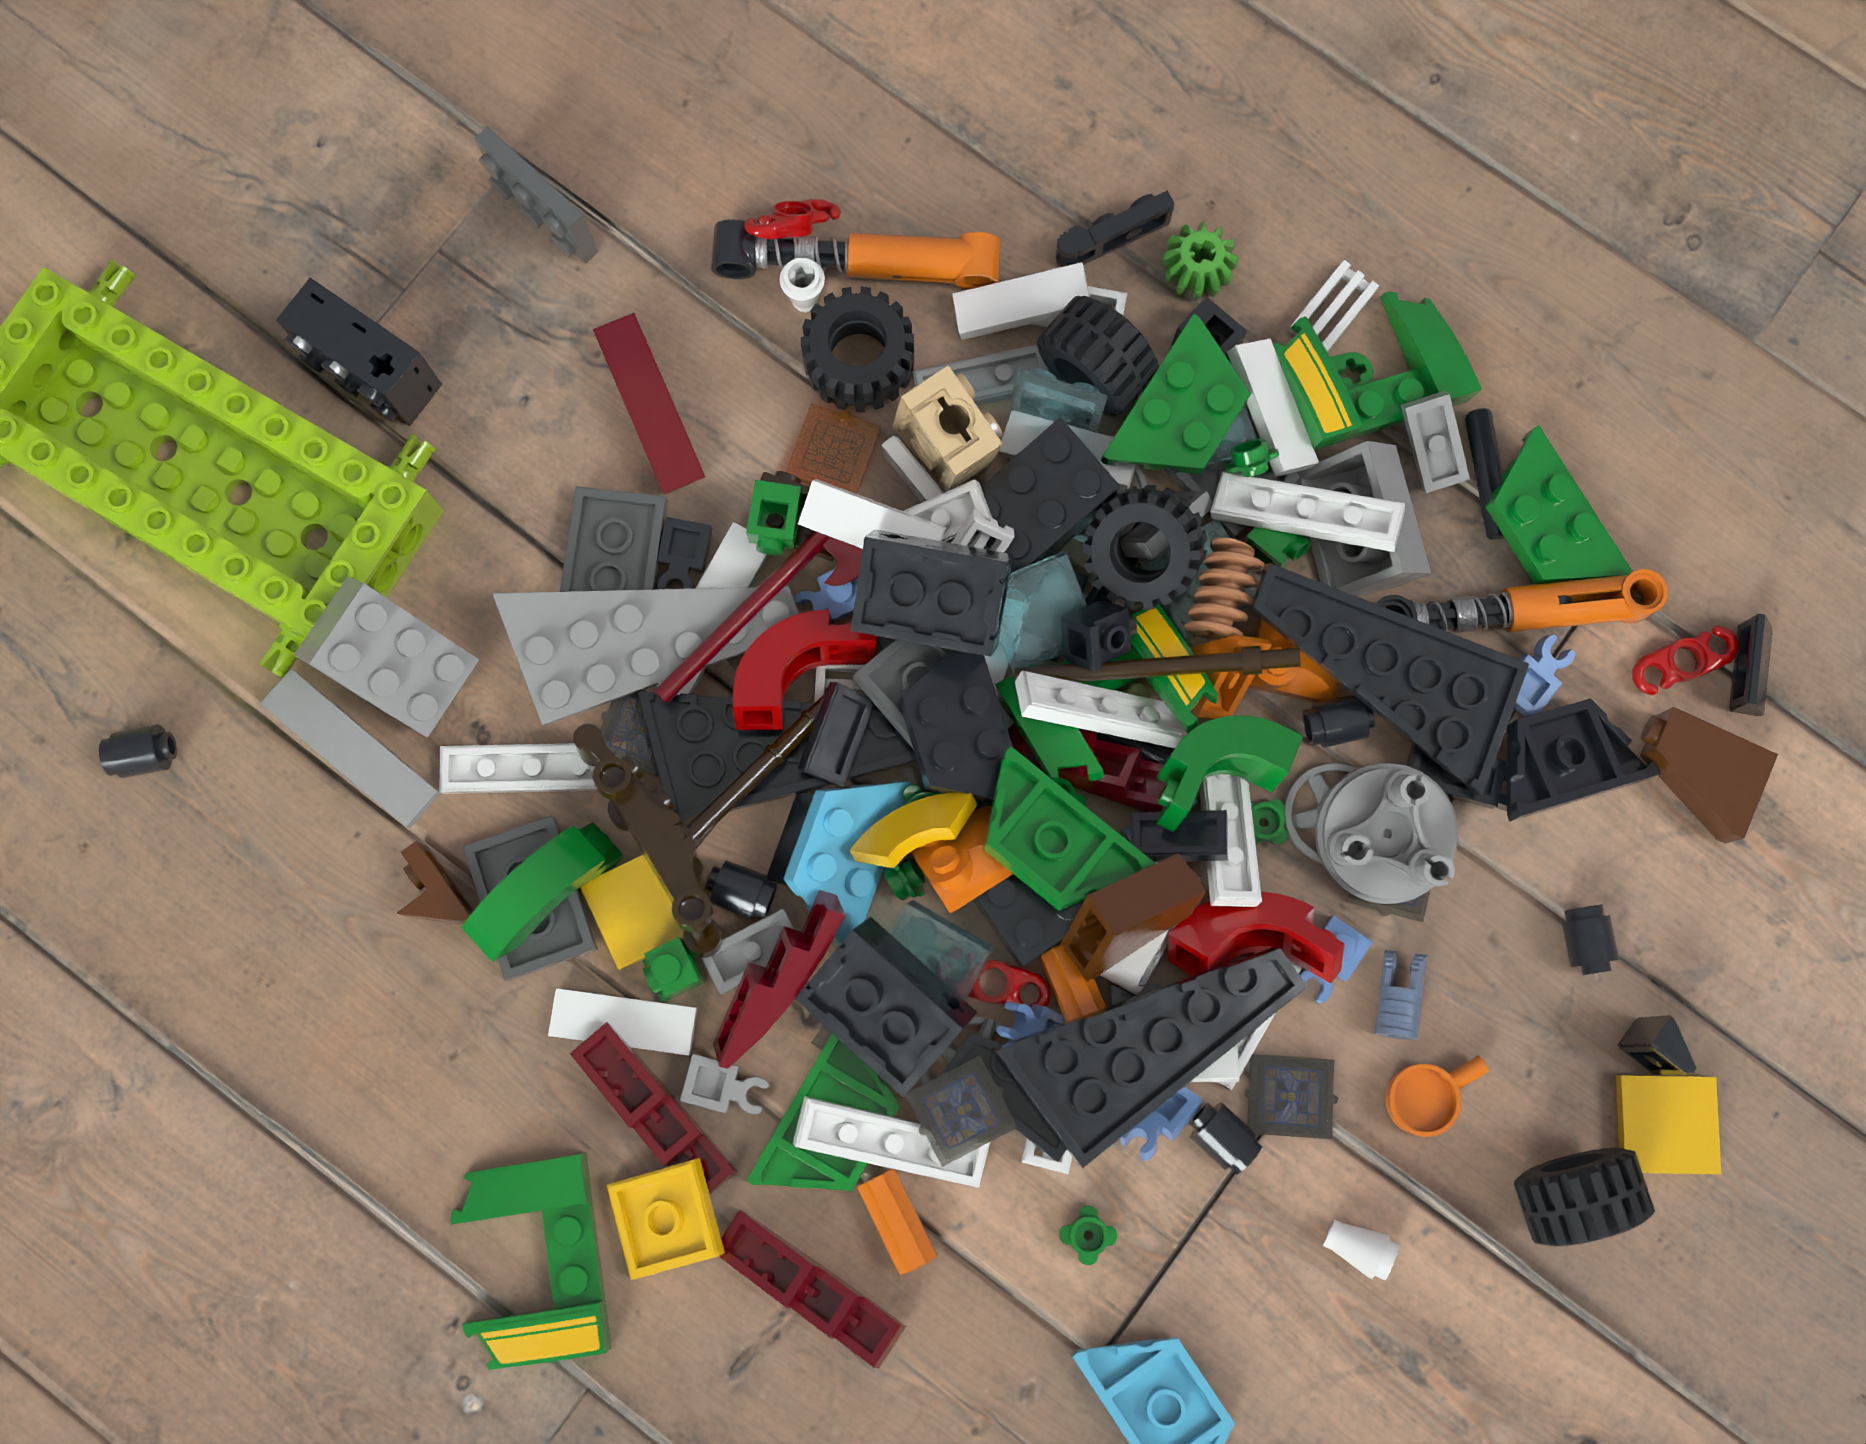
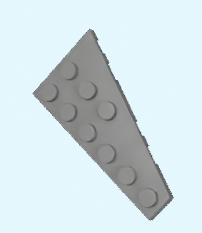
M785 586L705 667L745 653L754 640L768 628L788 617L799 614L789 586ZM758 587L492 593L541 724L546 726L661 684Z

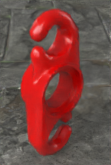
M820 199L782 201L773 206L772 214L760 215L757 218L759 225L756 224L755 219L750 217L745 221L744 228L747 233L764 239L803 237L813 232V224L825 223L829 219V215L833 220L839 219L841 209L834 203Z
M1716 625L1712 628V634L1722 637L1727 644L1723 654H1717L1709 648L1708 643L1711 634L1703 631L1695 638L1680 639L1639 658L1632 669V680L1640 691L1653 696L1658 693V687L1645 680L1644 671L1647 667L1653 666L1657 668L1662 674L1660 687L1662 689H1669L1675 683L1689 682L1731 663L1739 650L1738 639L1728 628ZM1684 648L1694 654L1696 667L1693 672H1684L1676 666L1674 655L1677 649Z
M955 949L948 951L938 961L936 967L937 976L958 994L990 1004H1006L1008 1001L1024 1004L1020 997V990L1027 984H1033L1039 991V997L1036 1002L1028 1006L1031 1008L1032 1004L1044 1007L1049 1005L1051 998L1050 986L1040 974L997 960H979L975 956L967 954L963 957L967 967V974L961 980H954L950 977L948 968L952 962L960 959L959 951ZM992 968L1003 971L1007 978L1005 990L997 996L986 995L980 986L981 976L985 971Z

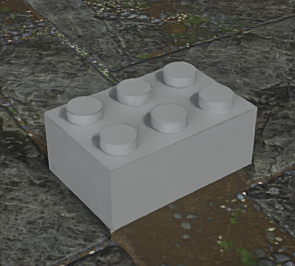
M348 576L294 654L297 658L427 738L479 661L478 658L365 583Z

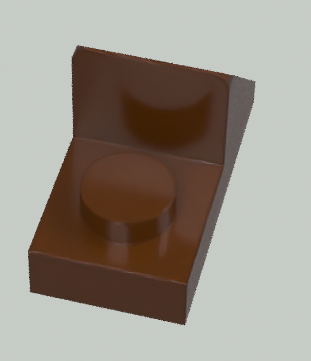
M415 841L401 851V854L408 862V865L403 868L404 872L419 890L426 887L427 891L399 910L397 914L409 918L464 924L474 910L430 848Z

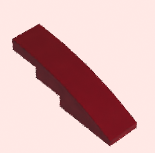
M635 313L593 329L663 494H668L706 478Z
M1012 724L1007 730L1013 748L1045 773ZM1078 728L1102 767L1104 777L1100 780L1089 781L1087 767L1079 766L1059 768V778L1069 781L1073 787L1145 811L1161 812L1164 806L1158 804L1157 800L1165 782L1157 779L1156 776L1163 764L1143 760L1140 749L1097 740L1095 731Z
M819 890L802 931L784 926L767 966L763 967L748 962L713 1042L719 1067L726 1069L731 1067L768 1032L799 995L824 958L846 915L837 895Z
M608 1022L603 1024L570 1053L572 1058L627 1126L637 1132L663 1166L669 1167L700 1158L709 1195L737 1172L673 1094Z
M739 1210L721 1237L725 1252L719 1256L721 1259L784 1307L793 1309L829 1338L837 1339L873 1368H880L906 1328L903 1323L858 1290L744 1211Z

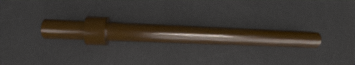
M1260 646L1241 647V652L1116 660L1102 663V669L1095 672L1074 663L1014 668V678L1016 681L1021 671L1073 682L1242 671L1243 675L1262 674V669L1300 667L1299 648L1261 650Z

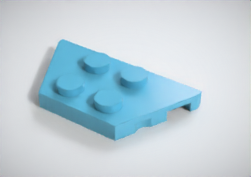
M896 780L885 784H863L851 786L850 788H830L815 791L783 880L796 896L804 899L806 909L809 912L819 890L837 895L846 914L834 936L835 941L833 943L837 948L854 928L865 921L884 866L856 862L849 850L872 825L903 806L904 798L902 791L906 786L912 784L910 782Z
M1176 1336L1078 1349L1071 1353L1072 1358L1129 1444L1226 1443L1235 1422Z

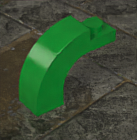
M1243 715L1219 717L1197 726L1179 742L1156 776L1157 779L1165 782L1157 800V803L1164 807L1156 824L1174 832L1189 813L1203 779L1213 775L1226 774L1237 776L1272 793L1289 773L1303 735L1276 722Z
M594 822L579 830L574 825L551 839L508 874L476 907L461 928L484 954L494 962L523 945L535 928L557 905L587 882L615 867L624 855Z

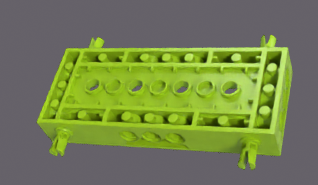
M113 259L108 261V265L89 291L79 288L47 268L42 267L0 326V468L3 465L9 466L11 463L280 623L278 626L282 629L280 634L258 664L281 678L289 672L297 660L294 654L347 576L365 583L388 598L444 512L442 507L426 489L414 483L431 455L436 451L431 444L426 441L421 443L416 435L411 433L391 466L383 465L115 309L116 302L137 276L122 265L120 267ZM92 398H102L103 405L100 412L92 417H84L83 409L85 404ZM167 441H175L177 443L175 455L169 460L159 461L157 458L158 448ZM240 485H251L252 495L248 502L242 505H233L231 501L233 491ZM315 529H325L328 534L325 545L317 550L308 549L306 539L309 533Z

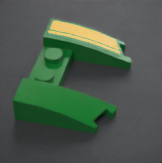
M1385 292L1380 297L1410 371L1355 388L1346 389L1330 355L1306 316L1299 318L1291 327L1297 335L1285 347L1277 342L1273 345L1314 451L1404 423L1402 404L1446 391L1450 394L1452 406L1455 407L1467 403L1482 390L1475 372L1455 334L1429 298H1424L1420 303L1402 301L1398 299V293Z
M1157 604L1154 609H1143L1133 614L1137 624V632L1135 636L1131 637V652L1110 661L1194 654L1159 604ZM1065 661V662H1063V663H1061V664H1073V663H1072V662H1069V661ZM1206 673L1145 677L1187 734L1199 725L1198 718L1190 712L1203 695L1214 704L1219 700L1218 693ZM1014 675L995 684L1001 707L1015 722L1013 725L1048 777L1059 784V768L1079 766L1087 767L1089 781L1100 780L1104 777L1102 767L1078 728L1023 717L1021 715ZM1137 678L1077 683L1115 690Z
M587 1153L467 1172L464 1179L472 1182L463 1210L453 1209L450 1217L451 1225L542 1211L554 1306L552 1308L463 1323V1331L468 1339L477 1334L493 1360L486 1364L487 1368L494 1370L606 1354L612 1347Z

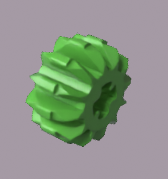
M1205 221L1199 223L1196 232L1185 224L1181 227L1180 236L1172 235L1169 237L1166 245L1168 251L1163 253L1161 263L1162 266L1168 268L1165 273L1166 282L1179 281L1176 289L1178 295L1184 293L1188 288L1193 290L1192 295L1195 301L1201 298L1203 290L1214 298L1219 294L1220 285L1227 287L1232 282L1234 276L1232 270H1235L1238 265V256L1232 254L1235 247L1234 239L1221 240L1223 234L1222 226L1216 228L1211 233L1207 231ZM1199 258L1204 259L1200 264L1196 263Z

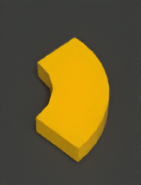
M945 793L913 801L894 810L872 825L849 851L856 862L895 868L908 853L916 848L936 840H955L976 808L977 803L972 793Z

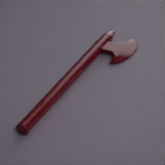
M814 531L653 692L667 704L823 548L837 560L836 569L824 582L830 586L845 585L859 577L863 549Z

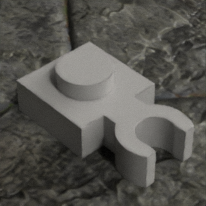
M693 1054L680 1101L728 1113L731 1100L737 1101L745 1112L760 1114L763 1112L764 1107L750 1103L748 1092L754 1086L769 1089L770 1082L760 1077L748 1078L745 1081L737 1080L740 1066L733 1064L728 1069L719 1067L718 1061L715 1059Z

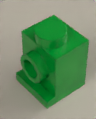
M755 480L746 534L749 543L757 544L756 550L758 552L768 555H783L784 548L795 549L798 522L804 501L801 486ZM773 518H780L784 521L781 529L767 527V524Z
M1255 527L1247 535V544L1255 550V558L1262 561L1265 565L1271 563L1287 569V562L1290 559L1293 562L1299 560L1312 543L1308 536Z
M680 937L644 953L646 959L642 961L645 966L642 968L650 988L654 994H658L662 1003L705 983L693 955L687 950L684 939Z

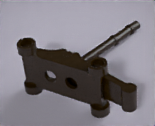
M823 695L808 710H803L801 717L772 745H767L765 751L706 809L684 821H681L677 812H673L676 809L675 806L659 788L656 787L651 791L641 781L644 775L629 757L625 755L621 759L607 747L598 727L593 724H583L574 732L573 741L581 759L589 766H596L593 771V780L598 792L603 797L610 799L608 813L612 823L617 828L631 833L672 902V914L676 924L684 930L683 939L687 950L698 958H707L717 953L722 945L723 936L719 925L712 919L713 908L710 899L701 891L700 879L704 867L699 858H697L696 849L717 823L778 764L781 765L784 762V758L811 733L825 697Z

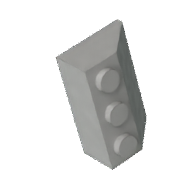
M1366 441L1327 458L1310 469L1296 472L1300 476L1296 483L1297 485L1405 503V513L1395 552L1310 537V540H1312L1311 548L1321 583L1351 595L1360 596L1392 589L1431 574L1396 445Z

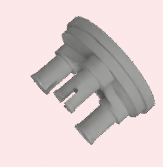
M1392 763L1372 764L1358 768L1345 775L1325 796L1315 825L1317 851L1325 870L1345 891L1370 902L1394 904L1415 899L1428 892L1434 886L1447 885L1448 882L1445 878H1454L1455 866L1452 861L1458 842L1456 815L1445 792L1429 776L1405 765Z

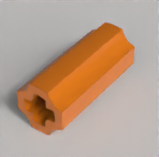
M1062 945L1054 947L1040 956V964L1066 1022L1106 1008L1095 980L1092 979L1086 982Z
M891 1168L857 1186L900 1276L925 1265L938 1256L896 1169Z

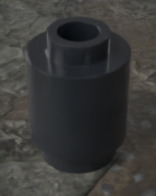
M1353 694L1313 703L1312 708L1303 710L1302 713L1305 734L1311 746L1321 744L1323 748L1366 739L1369 737V728L1375 727L1374 711Z
M159 724L115 732L108 739L101 740L99 744V758L103 770L109 776L118 775L120 778L168 770L172 759H175L177 756V745L171 732H166Z
M726 860L721 868L713 866L706 881L704 892L711 894V905L751 920L754 916L764 919L771 907L778 884L768 881V875Z
M1603 904L1565 910L1566 922L1561 924L1570 966H1581L1582 975L1612 971L1610 961L1620 959L1610 915L1605 916Z
M1222 1102L1215 1107L1209 1103L1205 1104L1189 1123L1194 1128L1190 1138L1224 1170L1230 1168L1235 1174L1245 1170L1262 1149V1145L1255 1140L1257 1134Z

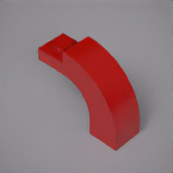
M829 609L793 615L768 628L750 645L737 668L733 688V712L736 730H782L784 697L791 683L802 673L819 666L866 665L876 656V635L850 631L852 622L842 625H830Z
M1261 892L1262 902L1257 907L1211 906L1210 901H1207L1195 908L1189 917L1178 923L1168 935V962L1189 975L1195 976L1225 965L1240 955L1261 952L1276 947L1280 948L1288 959L1331 984L1341 972L1345 943L1337 939L1329 930L1313 925L1314 906L1290 896Z

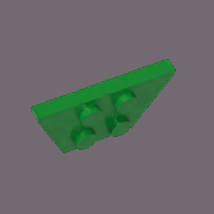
M1192 315L1102 455L1101 462L1105 465L1115 466L1116 462L1143 465V469L1163 470L1173 468L1182 473L1202 474L1237 419L1251 393L1199 316Z
M1540 425L1527 432L1522 439L1524 443L1516 458L1509 462L1502 475L1501 486L1494 490L1485 508L1533 583H1555L1559 580L1574 581L1622 576L1632 573L1631 567Z
M1010 746L1007 749L1001 762L983 849L1058 911L1085 900L1089 894L1155 864V862Z
M832 1033L747 1178L746 1182L751 1185L789 1186L809 1189L821 1188L852 1191L868 1163L803 1149L793 1145L805 1096L894 1117L901 1105L885 1080Z

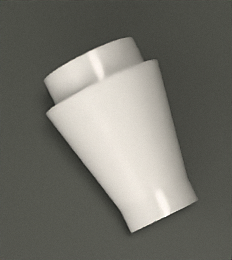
M796 258L787 263L780 274V286L790 298L794 307L799 311L809 312L816 303L818 304V297L825 282L822 268L815 261L807 258Z
M1336 1219L1333 1220L1323 1243L1324 1247L1334 1251L1371 1280L1376 1276L1384 1281L1393 1267L1400 1248V1244L1390 1240V1234L1345 1224Z

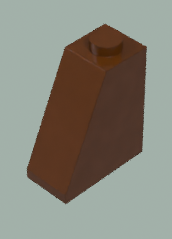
M1672 707L1656 716H1651L1641 734V740L1645 741L1640 757L1647 764L1653 761L1659 767L1661 774L1658 776L1716 840L1726 844L1744 839L1778 754L1676 707Z
M1178 853L1089 894L1060 944L1086 982H1088L1189 917L1206 893V889L1201 884L1198 874L1189 868Z

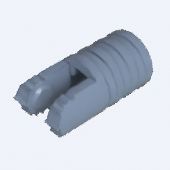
M1384 950L1375 1026L1376 1035L1402 1040H1418L1427 955L1415 954L1410 965L1409 988L1395 987L1398 970L1396 951Z

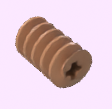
M1214 538L1210 541V549L1213 552L1205 557L1204 565L1207 567V570L1201 572L1199 576V582L1203 587L1197 588L1194 592V600L1197 604L1192 605L1188 611V616L1192 621L1184 624V629L1197 636L1212 640H1218L1231 635L1243 636V632L1233 627L1232 624L1233 622L1248 621V615L1239 610L1238 605H1251L1253 597L1243 592L1244 587L1257 588L1259 580L1249 575V570L1262 571L1265 564L1254 557L1255 550L1248 544L1232 538Z

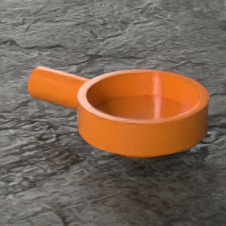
M1479 1055L1450 1073L1431 1064L1406 1066L1394 1074L1387 1086L1385 1103L1388 1114L1401 1130L1411 1135L1422 1137L1440 1135L1450 1129L1458 1119L1461 1110L1460 1089L1488 1073L1489 1069Z

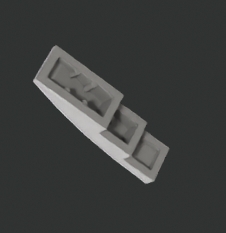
M292 668L260 703L308 746L407 828L410 829L441 794L379 739L370 734L344 710L330 701Z

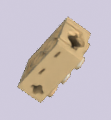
M949 365L901 396L892 426L903 444L944 493L968 483L985 473L1003 444L999 439L1002 436V431L996 420L988 412L981 413L972 400L976 395L971 384L962 373L955 375Z

